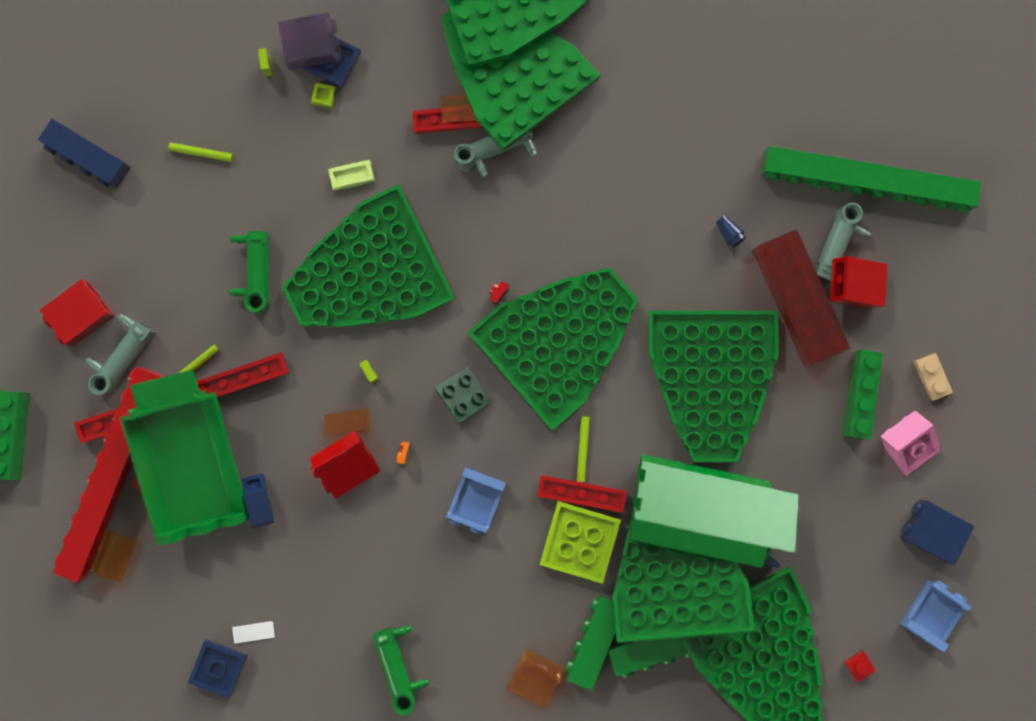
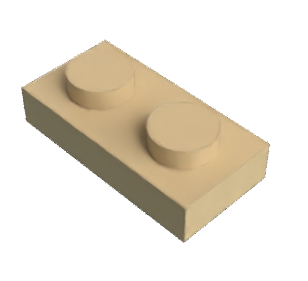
M936 353L913 361L930 401L953 393Z

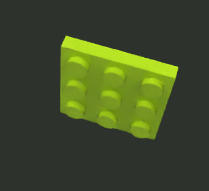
M557 501L539 565L603 584L621 520Z

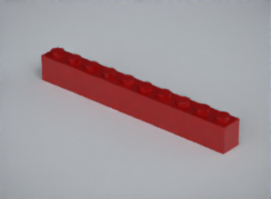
M136 367L131 371L128 378L130 382L128 388L124 390L120 397L121 405L119 410L112 417L113 425L111 430L104 437L103 442L105 445L103 450L98 453L95 463H97L96 467L87 479L88 487L86 492L79 499L80 507L78 512L71 519V529L62 541L63 549L54 561V574L76 583L87 578L133 464L120 421L121 416L128 414L127 410L136 408L130 385L165 377V375L145 367Z

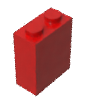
M850 256L834 258L832 260L830 302L864 308L885 307L888 264Z
M84 279L79 280L39 310L44 316L42 317L43 322L49 328L52 327L56 332L55 338L58 342L72 347L115 316L92 284Z
M356 431L351 432L310 457L312 464L310 471L316 479L320 478L322 480L321 485L327 494L331 492L335 499L381 472L377 460Z

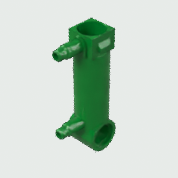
M247 231V235L231 236V243L247 245V288L230 289L229 295L245 297V307L249 311L257 315L265 314L271 305L268 298L269 234L266 231ZM257 298H261V306L258 308H254V300Z
M411 625L397 629L390 627L375 632L372 635L393 700V709L402 716L410 714L416 705L417 698L414 691L423 689L430 684L428 679L410 683L397 638L412 632ZM407 697L410 700V705L402 706L399 698Z

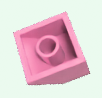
M916 411L905 416L898 424L881 435L886 451L906 476L941 451L933 424Z

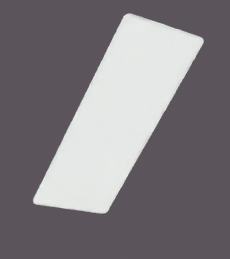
M273 621L232 627L234 643L275 637Z

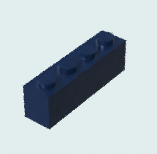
M52 118L38 138L44 144L43 149L53 155L58 152L62 155L61 160L71 166L76 163L80 166L78 170L89 177L92 174L98 177L96 181L107 188L109 185L118 188L131 168L122 160Z

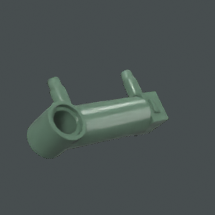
M532 131L504 152L520 145H525L531 157H536L537 152L532 142ZM487 136L471 144L458 145L454 150V158L458 169L470 171L476 165L482 178L485 179L489 174L483 161L504 152L490 136ZM463 155L470 156L468 160L460 159Z
M848 203L836 211L835 221L810 277L826 284L831 283L832 260L843 257L852 234L867 239L870 238V232L857 226V223L863 216V210L857 203ZM846 210L852 214L851 220L846 217Z
M120 314L118 320L129 328L128 333L105 364L102 366L91 358L85 360V363L97 372L88 381L89 390L95 395H112L117 389L118 382L156 334L143 323L136 320L133 321L128 316ZM105 380L106 386L101 390L99 387L100 382Z

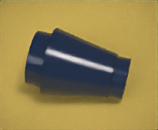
M726 215L716 222L727 245H731L732 248L738 246L746 239L745 231Z

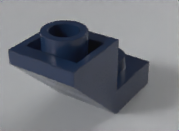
M264 474L242 479L243 495L252 528L274 523L273 507L267 494Z

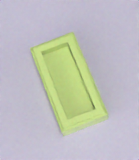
M370 160L328 169L333 191L375 182Z

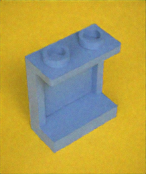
M465 467L446 515L450 519L449 523L459 527L465 524L470 526L469 531L482 535V532L487 533L506 483Z
M927 580L901 620L900 625L935 649L945 652L949 646L945 643L946 639L964 611H970L972 607L966 603L968 600L958 593L953 595L947 591L949 587L941 581L932 582Z

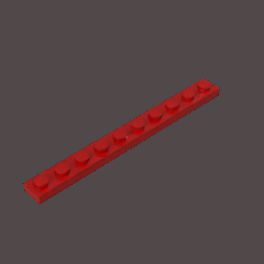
M281 352L197 381L199 391L205 390L206 394L215 392L218 398L289 374L284 355ZM119 408L75 422L74 425L80 444L104 437L111 430L113 425L112 417Z

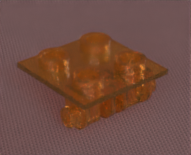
M525 648L507 689L547 708L558 683L562 680L565 667Z

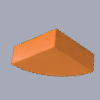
M403 441L400 444V451L396 458L397 463H407L409 442Z

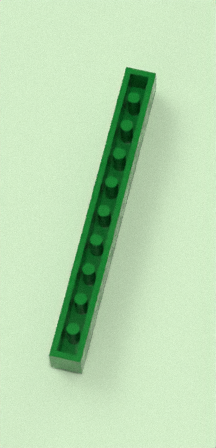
M768 146L764 151L761 176L766 177L770 181H779L781 179L787 180L789 184L794 185L805 183L809 184L808 186L812 188L829 187L831 191L835 192L847 190L851 191L853 195L870 194L876 199L888 197L893 198L895 202L912 201L918 206L929 204L935 205V208L942 210L953 208L959 213H969L978 207L982 184L981 181Z

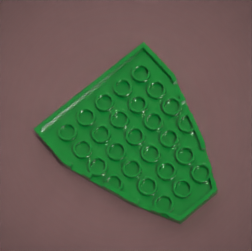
M446 0L468 68H473L511 58L522 47L525 46L527 48L530 46L533 40L540 36L544 37L562 26L574 12H579L585 3L591 0Z
M448 11L441 16V25L445 34L446 45H448L451 64L460 85L463 86L466 99L472 107L474 118L503 152L600 79L601 75L574 45L551 32L544 37L540 36L533 40L532 44L527 48L525 46L522 47L511 58L468 68L450 12Z
M399 184L360 202L348 217L341 220V223L333 231H330L307 254L308 257L300 267L298 266L295 269L293 276L282 286L299 325L302 327H353L413 319L455 300Z
M608 267L599 271L561 279L534 292L519 296L517 299L502 303L467 333L553 431L588 399L618 348L638 299L615 272Z
M649 310L648 355L670 419L692 462H738L742 449L747 444L749 435L759 419L768 383L772 378L774 364L778 359V311Z
M627 532L616 588L613 593L617 643L755 632L749 584L738 562L630 540L629 532Z
M786 566L749 587L755 632L681 638L694 667L746 721H822V699H819V685H822L818 652L814 648L812 636L815 635L814 627H811L809 614H811V607L791 566Z

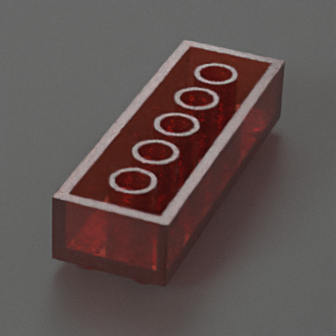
M796 229L755 247L752 252L803 366L813 365L850 349V345L798 230Z

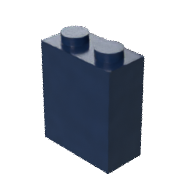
M919 500V502L913 505L911 509L912 516L903 525L900 538L947 564L955 565L975 526L929 501Z

